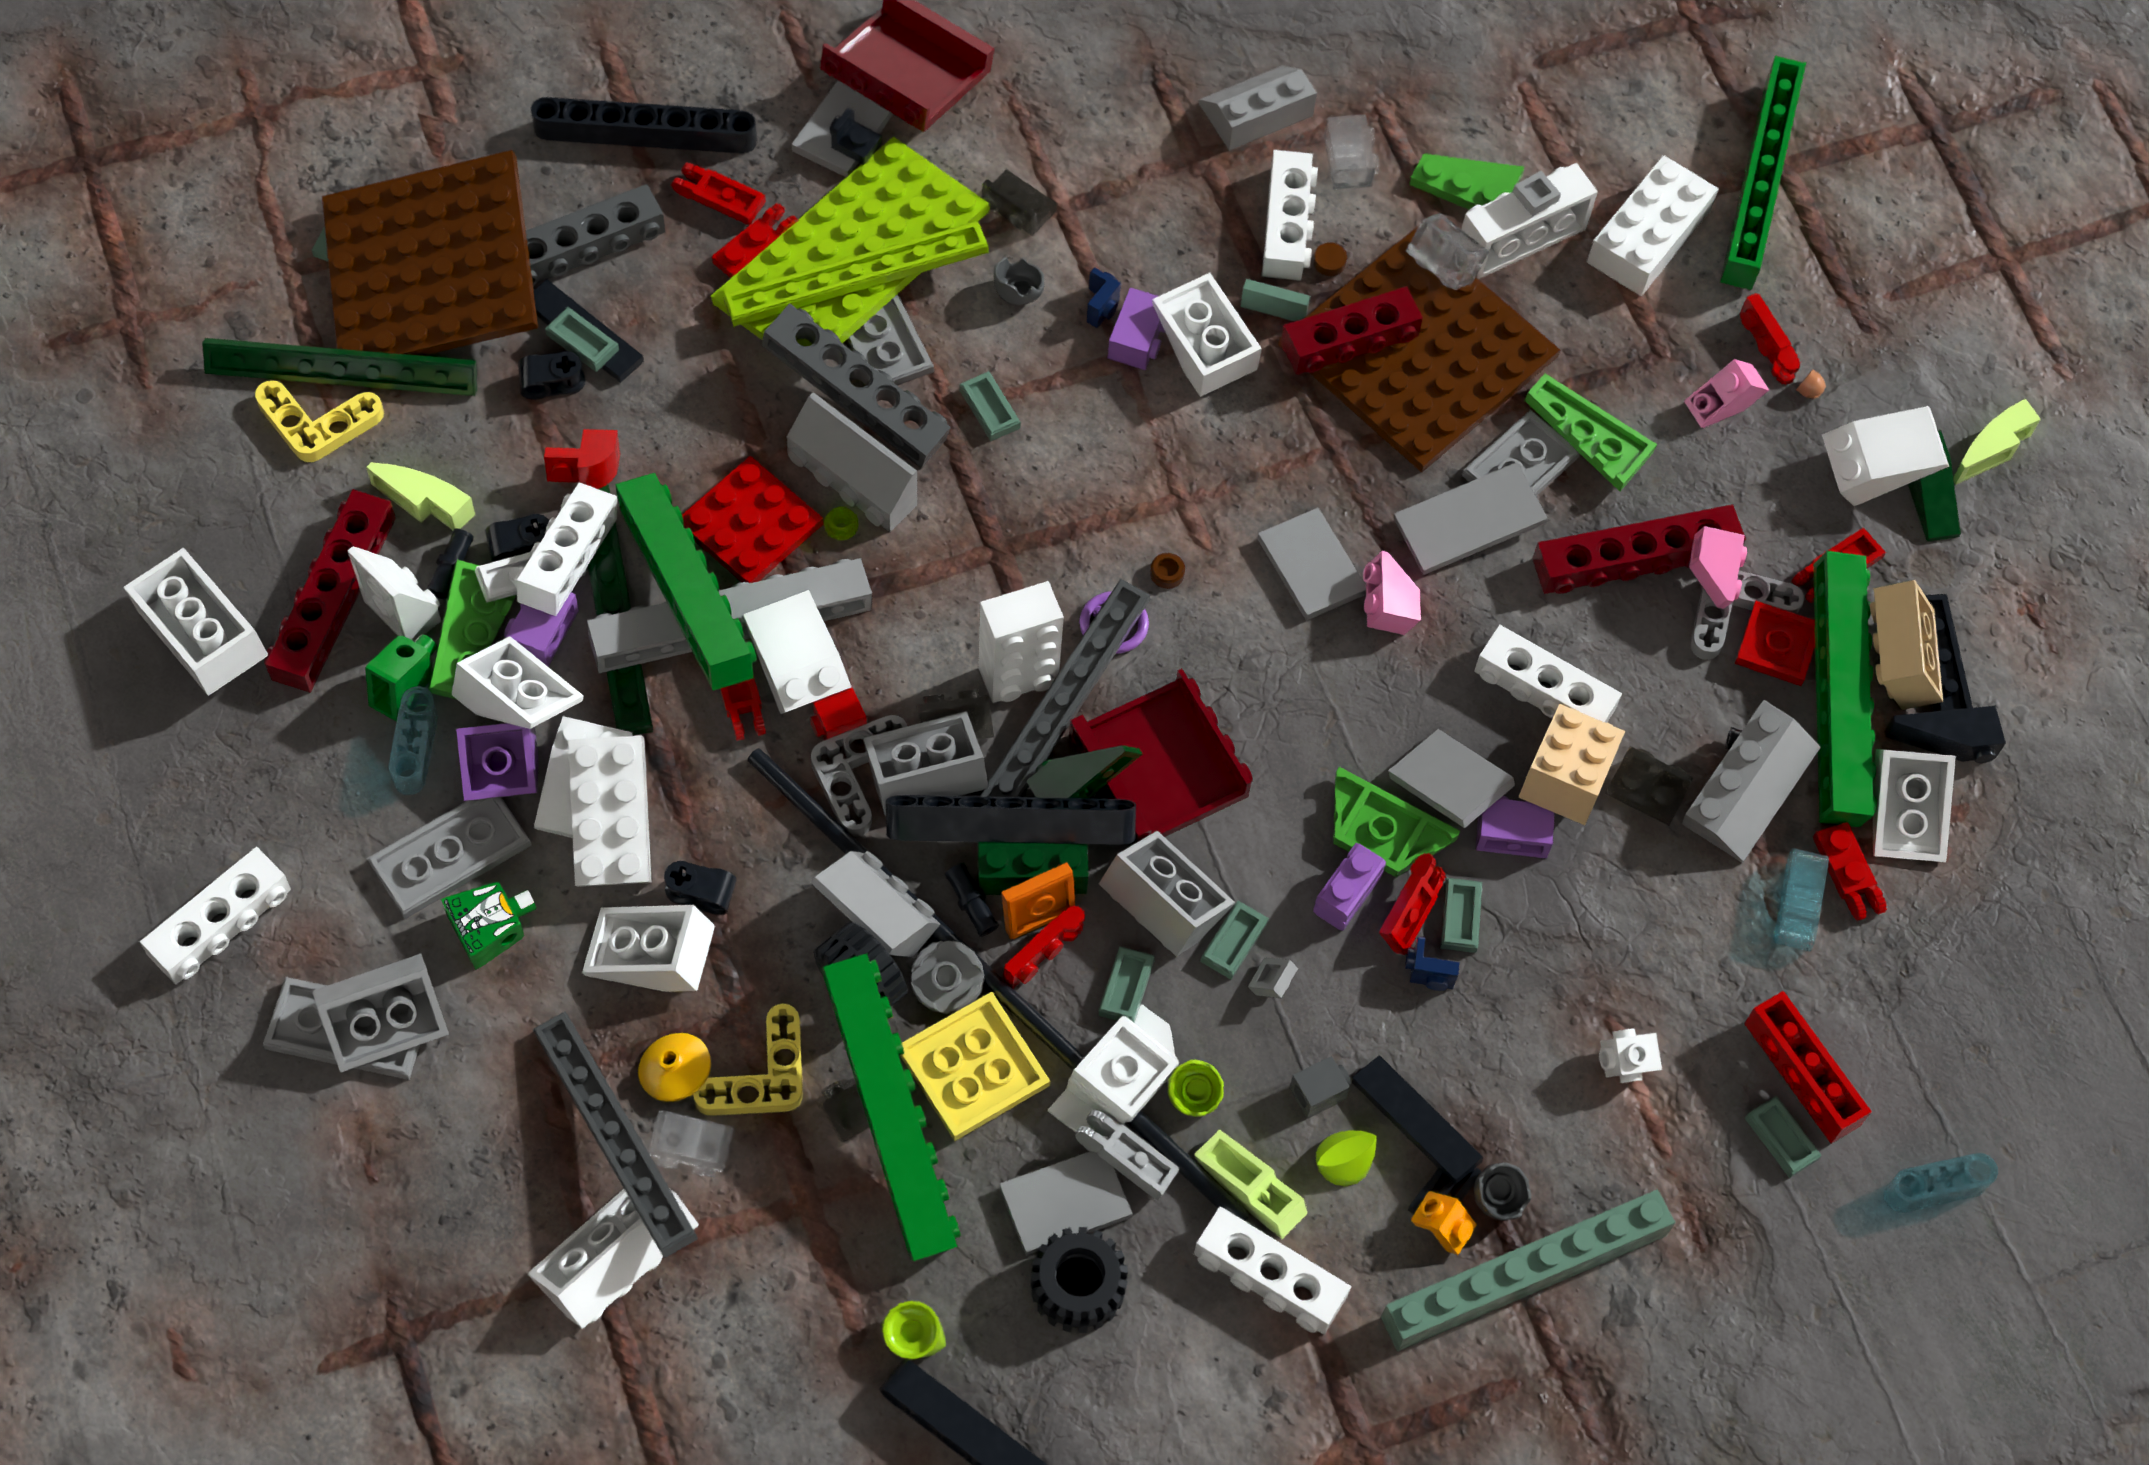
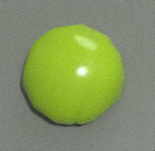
M1194 1059L1175 1068L1168 1078L1167 1093L1171 1104L1178 1111L1185 1115L1202 1117L1217 1109L1223 1099L1224 1082L1214 1066Z

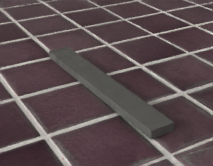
M1120 578L989 779V788L982 790L979 796L1023 797L1030 787L1027 780L1036 773V768L1048 759L1070 725V720L1074 719L1149 603L1150 594Z
M566 1011L532 1029L663 1258L697 1240L698 1237Z

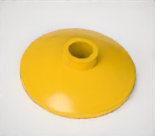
M686 1033L666 1035L651 1044L644 1052L638 1068L639 1081L643 1089L657 1100L674 1102L685 1099L697 1092L706 1082L711 1070V1056L706 1045L693 1035ZM675 1059L672 1064L666 1065L670 1060Z

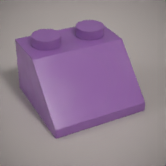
M505 723L456 729L464 801L537 793L538 749L535 727L528 729Z

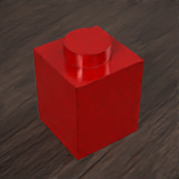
M853 687L813 702L814 716L810 717V723L817 737L823 736L824 740L867 724L866 714Z

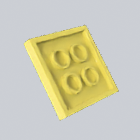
M993 992L988 993L902 1042L904 1054L900 1055V1057L954 1141L1050 1086V1079Z

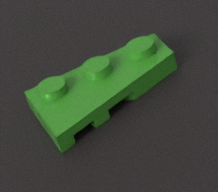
M1423 154L1411 176L1409 185L1470 210L1476 205L1483 206L1494 201L1502 193L1513 192L1514 186L1519 183L1525 167Z

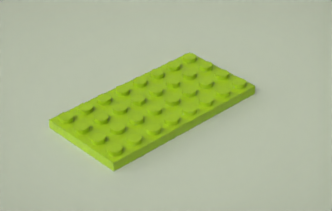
M893 136L872 155L865 165L861 164L799 218V221L711 295L712 303L729 315L723 294L975 221L979 222L990 212L989 203ZM921 273L800 307V309L808 312L814 322L821 328L834 332L843 344ZM780 314L745 323L742 326L763 341L764 331ZM806 339L797 340V342L802 346L812 345V343Z

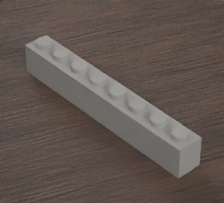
M861 558L854 560L842 559L832 565L819 568L807 567L797 573L784 576L776 574L762 581L754 583L741 582L731 588L719 590L720 596L726 595L728 598L732 618L739 619L744 632V640L751 637L742 616L743 614L807 590L810 591L823 621L870 611L872 605V591ZM666 601L662 604L648 607L636 606L629 611L613 615L605 613L598 615L594 619L587 620L588 637L598 673L692 652Z

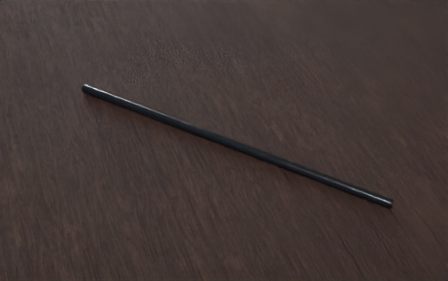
M760 748L750 754L747 761L843 853L847 854L850 851L865 853L868 851ZM885 866L880 868L889 877L893 875ZM908 889L906 893L916 901L918 898ZM935 914L932 915L940 923L939 927L931 935L937 942H961L970 948ZM977 955L984 971L985 979L983 986L988 991L993 992L995 997L1074 1071L1085 1056ZM1142 1110L1131 1122H1127L1154 1149L1177 1165L1179 1172L1217 1209L1221 1206L1246 1222L1251 1214Z

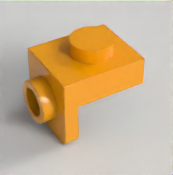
M1432 1191L1426 1194L1411 1219L1415 1226L1431 1230L1444 1249L1456 1255L1460 1254L1477 1225L1458 1199Z

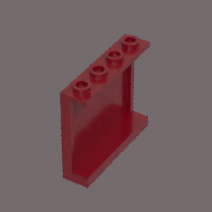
M883 0L882 8L836 48L826 43L822 46L820 70L924 133L991 72L995 48L915 0Z
M1182 668L1177 670L1175 681L1089 721H1086L1083 714L1070 720L1069 737L1079 754L1121 745L1141 750L1143 755L1100 789L1106 799H1126L1135 802L1136 839L1132 842L1133 845L1156 831L1166 837L1249 797L1253 778L1248 766L1245 763L1240 764L1234 754L1235 747L1232 740L1227 734L1223 735L1217 726L1218 720L1215 712L1210 706L1205 707L1200 698L1201 693L1196 681L1193 678L1188 679Z

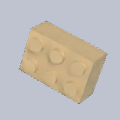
M1916 580L1874 588L1875 602L1870 603V611L1874 623H1877L1878 633H1873V643L1877 654H1880V664H1876V676L1879 684L1885 685L1889 698L1894 699L1902 710L1943 702L1934 608Z
M1559 704L1530 767L1519 798L1586 825L1625 731L1583 714L1576 709Z

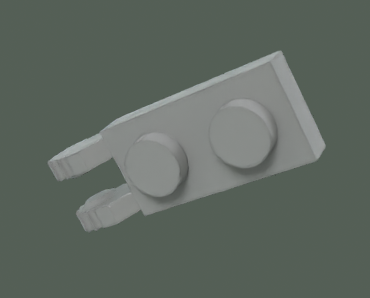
M1091 1111L1086 1120L1093 1129L1086 1126L1079 1127L1075 1134L1077 1142L1082 1144L1088 1151L1097 1152V1155L1155 1200H1158L1179 1171V1167L1122 1123L1118 1124L1101 1111Z

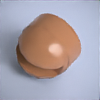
M1813 369L1797 387L1796 391L1808 399H1815L1824 392L1826 387L1825 380Z

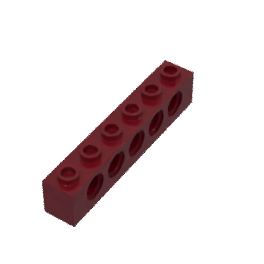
M352 489L348 499L341 502L337 512V521L333 529L327 530L323 539V549L319 557H315L312 560L308 571L309 577L304 587L300 586L294 597V607L290 615L283 618L279 628V637L275 645H271L267 650L268 656L264 658V664L272 681L311 693L360 593V587L347 550L354 546L379 554L396 520L391 501ZM356 529H363V530H362L361 532H359V533H355V534L351 533L352 531H354V530H356ZM341 558H349L345 562H337ZM326 587H335L334 589L327 592L322 591ZM312 616H320L317 620L307 621ZM306 645L302 650H293L296 646Z
M1731 504L1541 541L1537 543L1532 560L1544 594L1552 592L1564 594L1578 587H1599L1608 581L1618 579L1630 581L1644 574L1654 573L1660 575L1674 568L1684 566L1689 568L1694 535L1704 526L1744 535L1734 505ZM1667 543L1674 544L1678 548L1670 547ZM1635 550H1641L1645 554H1639ZM1602 556L1610 557L1613 561L1605 560ZM1569 562L1576 563L1580 567H1574L1570 565Z

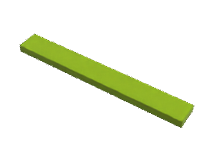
M975 221L723 294V298L733 327L780 314L789 303L797 309L989 253V248L979 222Z

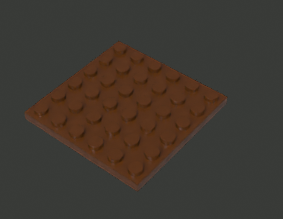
M513 150L322 196L337 349L425 356L538 329L517 158Z
M1416 227L1305 318L1407 286L1423 317L1418 337L1408 343L1402 344L1399 342L1387 346L1377 353L1368 352L1355 356L1352 360L1345 363L1336 362L1324 366L1319 371L1310 374L1422 473L1557 359L1560 349L1422 230ZM1280 337L1278 346L1283 349L1281 345L1282 337Z

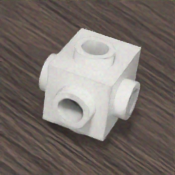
M1635 1028L1613 1031L1614 1039L1600 1041L1599 1060L1602 1068L1605 1070L1606 1078L1620 1076V1082L1625 1083L1643 1080L1642 1072L1662 1070L1656 1033L1636 1035Z

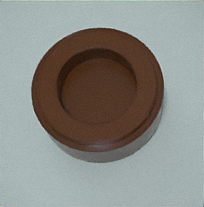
M1323 243L1315 251L1314 267L1325 276H1336L1345 269L1347 253L1337 243Z
M1162 553L1153 559L1150 576L1157 586L1171 589L1182 583L1185 575V564L1179 556L1173 553Z

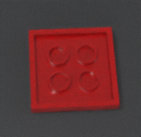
M752 456L744 460L682 514L684 528L689 527L691 529L695 542L739 581L748 583L758 582L824 525L822 516Z

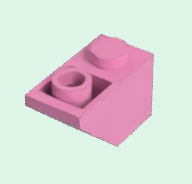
M1734 359L1684 400L1700 427L1705 428L1745 411L1767 393L1769 389L1752 364Z
M1704 526L1694 535L1689 568L1716 607L1724 609L1734 600H1737L1741 592L1742 581L1738 579L1739 567L1744 565L1747 555V548L1743 547L1745 535Z
M1381 551L1373 560L1367 563L1363 572V580L1366 582L1364 611L1367 613V627L1405 635L1421 621L1420 589L1388 552Z

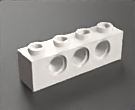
M1274 150L1262 277L1301 281L1303 268H1310L1312 249L1306 248V240L1312 241L1314 221H1308V213L1314 214L1316 194H1310V187H1316L1318 167H1312L1313 154L1281 150Z
M580 482L572 494H566L560 513L556 518L552 517L550 519L544 538L541 542L537 541L534 544L530 553V560L525 567L521 566L515 575L514 586L517 587V602L557 616L617 520V496Z
M1502 625L1498 626L1479 655L1474 670L1484 681L1501 686L1508 690L1516 699L1531 703L1552 719L1558 705L1562 704L1607 723L1622 695L1621 692ZM1509 665L1519 666L1522 670H1513ZM1539 682L1549 683L1553 688L1543 687ZM1570 699L1579 700L1583 705H1575Z
M256 846L142 939L140 943L147 956L176 985L182 979L192 977L199 970L200 965L210 956L221 953L228 946L230 940L239 932L253 927L259 916L267 909L282 903L291 888L286 876ZM256 890L251 897L240 898L243 892ZM221 913L226 914L223 920L219 922H211L212 918L215 915ZM197 937L194 944L182 946L186 939Z
M1221 1206L1196 1243L1194 1255L1198 1257V1262L1202 1266L1213 1272L1220 1270L1231 1277L1230 1281L1237 1288L1245 1292L1254 1291L1264 1298V1303L1277 1312L1285 1310L1297 1318L1296 1322L1301 1327L1313 1333L1319 1331L1325 1335L1352 1287ZM1232 1247L1242 1248L1246 1252L1247 1257L1243 1260H1235L1228 1254L1227 1250ZM1264 1267H1272L1278 1271L1280 1277L1276 1280H1268L1262 1276L1260 1270ZM1297 1287H1305L1310 1290L1313 1298L1306 1301L1300 1300L1295 1296L1293 1290Z

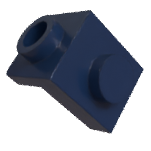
M1093 268L1089 274L1088 288L1095 295L1088 303L1086 322L1098 328L1105 318L1110 320L1115 314L1120 300L1121 282L1117 281L1112 274Z
M1418 936L1415 947H1408L1405 969H1411L1410 983L1423 984L1435 991H1443L1447 988L1453 989L1458 978L1460 962L1423 957L1425 937Z

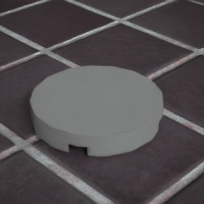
M955 941L932 943L919 953L913 962L911 970L912 991L919 1002L933 1012L946 1015L953 1014L976 1001L982 992L985 979L982 963L975 952L961 942Z

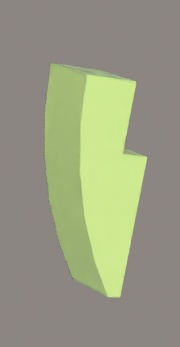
M2026 399L2006 409L1979 433L1966 452L1953 477L1955 485L2011 460L2021 443L2020 441L2031 437L2041 419Z
M371 462L366 467L371 484L421 523L432 514L450 529L454 530L455 528L461 529L475 516L471 497L435 476L392 464Z
M1220 1129L1194 1154L1195 1159L1235 1200L1279 1238L1283 1239L1308 1214L1304 1199L1278 1180L1271 1167Z

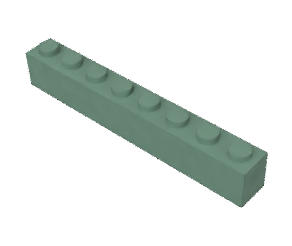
M1657 1189L1386 1304L1381 1319L1398 1352L1662 1239L1668 1235L1676 1222Z

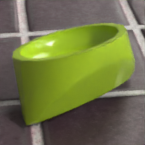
M1349 1130L1337 1132L1325 1138L1316 1151V1164L1321 1175L1327 1181L1339 1186H1350L1359 1183L1366 1177L1372 1165L1377 1143L1376 1135L1364 1131Z
M907 1301L899 1303L881 1321V1331L885 1343L893 1353L902 1358L921 1359L929 1357L946 1346L944 1330L938 1316L931 1307L922 1302Z

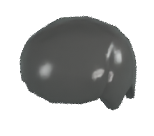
M1005 257L994 266V287L999 297L1005 302L1014 305L1028 304L1037 300L1043 293L1044 274L1038 266L1028 263L1024 258H1021L1017 263H1010L1008 258Z
M1506 1162L1491 1164L1485 1167L1478 1175L1474 1184L1476 1204L1485 1215L1495 1220L1506 1221L1521 1217L1523 1210L1531 1200L1528 1178L1519 1167Z

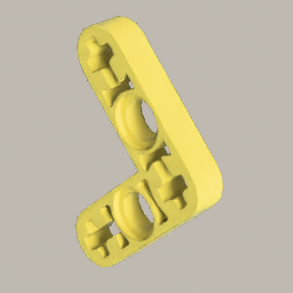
M274 380L263 382L255 391V397L262 413L295 455L305 462L320 460L377 425L384 416L380 398L371 392H363L354 396L312 422L280 382ZM272 394L274 397H278L280 403L278 409L271 399L266 398L268 395ZM367 406L369 409L373 408V411L368 413L365 410L362 411L361 408ZM350 414H353L354 419H357L356 423H353ZM289 415H295L300 418L298 424L293 427H285L281 422ZM337 421H343L348 424L347 428L341 433L331 432L329 430L330 426ZM302 434H305V437L311 444H315L313 448L310 449L308 446L303 445L300 437Z
M778 1004L771 1008L767 1014L768 1074L707 1078L703 1086L693 1094L695 1106L699 1112L710 1116L787 1112L794 1110L800 1105L803 1097L801 1030L799 1014L793 1006ZM783 1015L787 1016V1020L790 1022L787 1024L788 1039H780V1027L777 1022H779L780 1016ZM781 1049H789L795 1054V1059L790 1065L781 1066L774 1061L776 1052ZM769 1085L770 1093H775L769 1094L770 1102H765L764 1086ZM784 1085H789L790 1091L794 1092L790 1093L788 1100H782V1096L779 1094ZM745 1086H753L759 1091V1096L752 1103H744L737 1097L740 1089ZM732 1087V1104H727V1097L724 1096L727 1095L726 1088ZM714 1089L715 1094L719 1096L715 1097L713 1104H707L706 1098H703L707 1095V1090Z

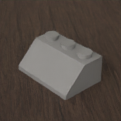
M1282 65L1201 98L1198 104L1228 150H1232L1312 117L1317 92L1301 69Z
M967 711L863 738L884 815H886V800L892 796H961L989 788L984 757Z
M1158 831L1117 854L1099 882V885L1115 901L1121 904L1138 923L1150 931L1176 957L1196 945L1235 903Z
M850 851L813 878L810 883L853 923L863 927L873 935L889 955L914 957L940 925L932 917L935 911L923 900L917 899L915 901L906 892L909 887L894 875L889 877L880 868L883 866V863L868 851L865 853Z
M422 954L313 991L316 1007L340 1073L449 1035Z

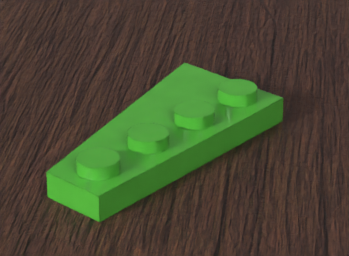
M1544 374L1525 398V402L1620 492L1650 458L1657 446L1653 441L1547 374Z
M457 560L454 565L428 693L456 699L452 696L456 664L491 646L516 595L486 603L475 574V569L479 565Z

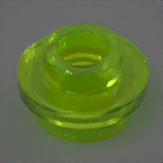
M847 507L833 508L824 519L826 533L836 540H847L853 537L859 527L856 514ZM838 523L847 524L846 527H836Z

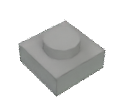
M1542 171L1517 183L1513 190V194L1532 216L1559 202L1561 193Z
M1265 957L1248 988L1257 996L1282 998L1298 968L1291 960Z

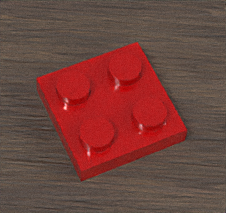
M1755 600L1735 664L1802 686L1815 648V620Z

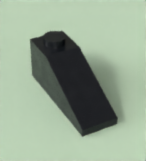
M1996 705L1895 715L1885 729L1887 738L1936 754L1956 756L1955 760L1961 762L1974 760L1976 763L1990 762L1998 756L2006 744Z

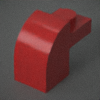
M583 429L580 448L546 447L544 461L547 482H580L596 489L608 485L615 478L619 467L620 448L618 430Z

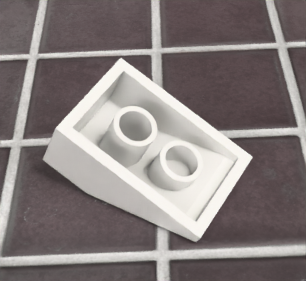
M1211 273L1152 300V304L1181 368L1200 397L1258 369L1262 348Z
M1928 406L1853 421L1822 435L1839 492L1853 506L1949 467L1931 409Z
M354 546L347 550L364 602L397 636H405L415 642L420 635L426 634L441 622L438 611L440 606L438 599L428 589L423 592L417 585L416 577L407 567L401 569L392 559Z
M809 590L742 615L780 714L851 688L839 653Z
M510 636L456 664L452 696L478 716L531 729L583 701V695Z
M563 716L552 746L534 828L573 838L568 739L633 736L632 732Z
M1876 749V776L1873 781V795L1877 798V809L1873 816V856L1946 862L1956 756Z
M694 905L601 908L582 973L588 977L665 992L697 991L715 925Z

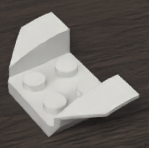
M1143 1004L1139 1008L1135 1024L1126 1016H1122L1074 1069L1068 1080L1067 1089L1047 1111L1074 1132H1077L1081 1126L1093 1129L1086 1120L1088 1114L1093 1110L1101 1111L1118 1124L1122 1123L1125 1125V1122H1131L1168 1080L1175 1068L1179 1066V1061L1175 1057L1170 1024L1151 1012Z

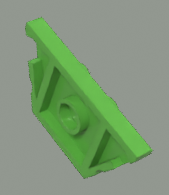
M1338 767L1335 775L1333 844L1350 852L1355 843L1363 845L1386 861L1385 872L1398 877L1410 869L1420 854L1429 853L1434 855L1454 843L1459 837L1460 830Z

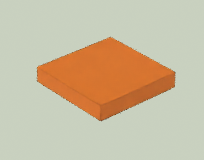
M1067 862L1001 892L1005 930L1011 940L1050 923L1060 913L1066 911V908H1069L1070 905H1075L1073 871Z

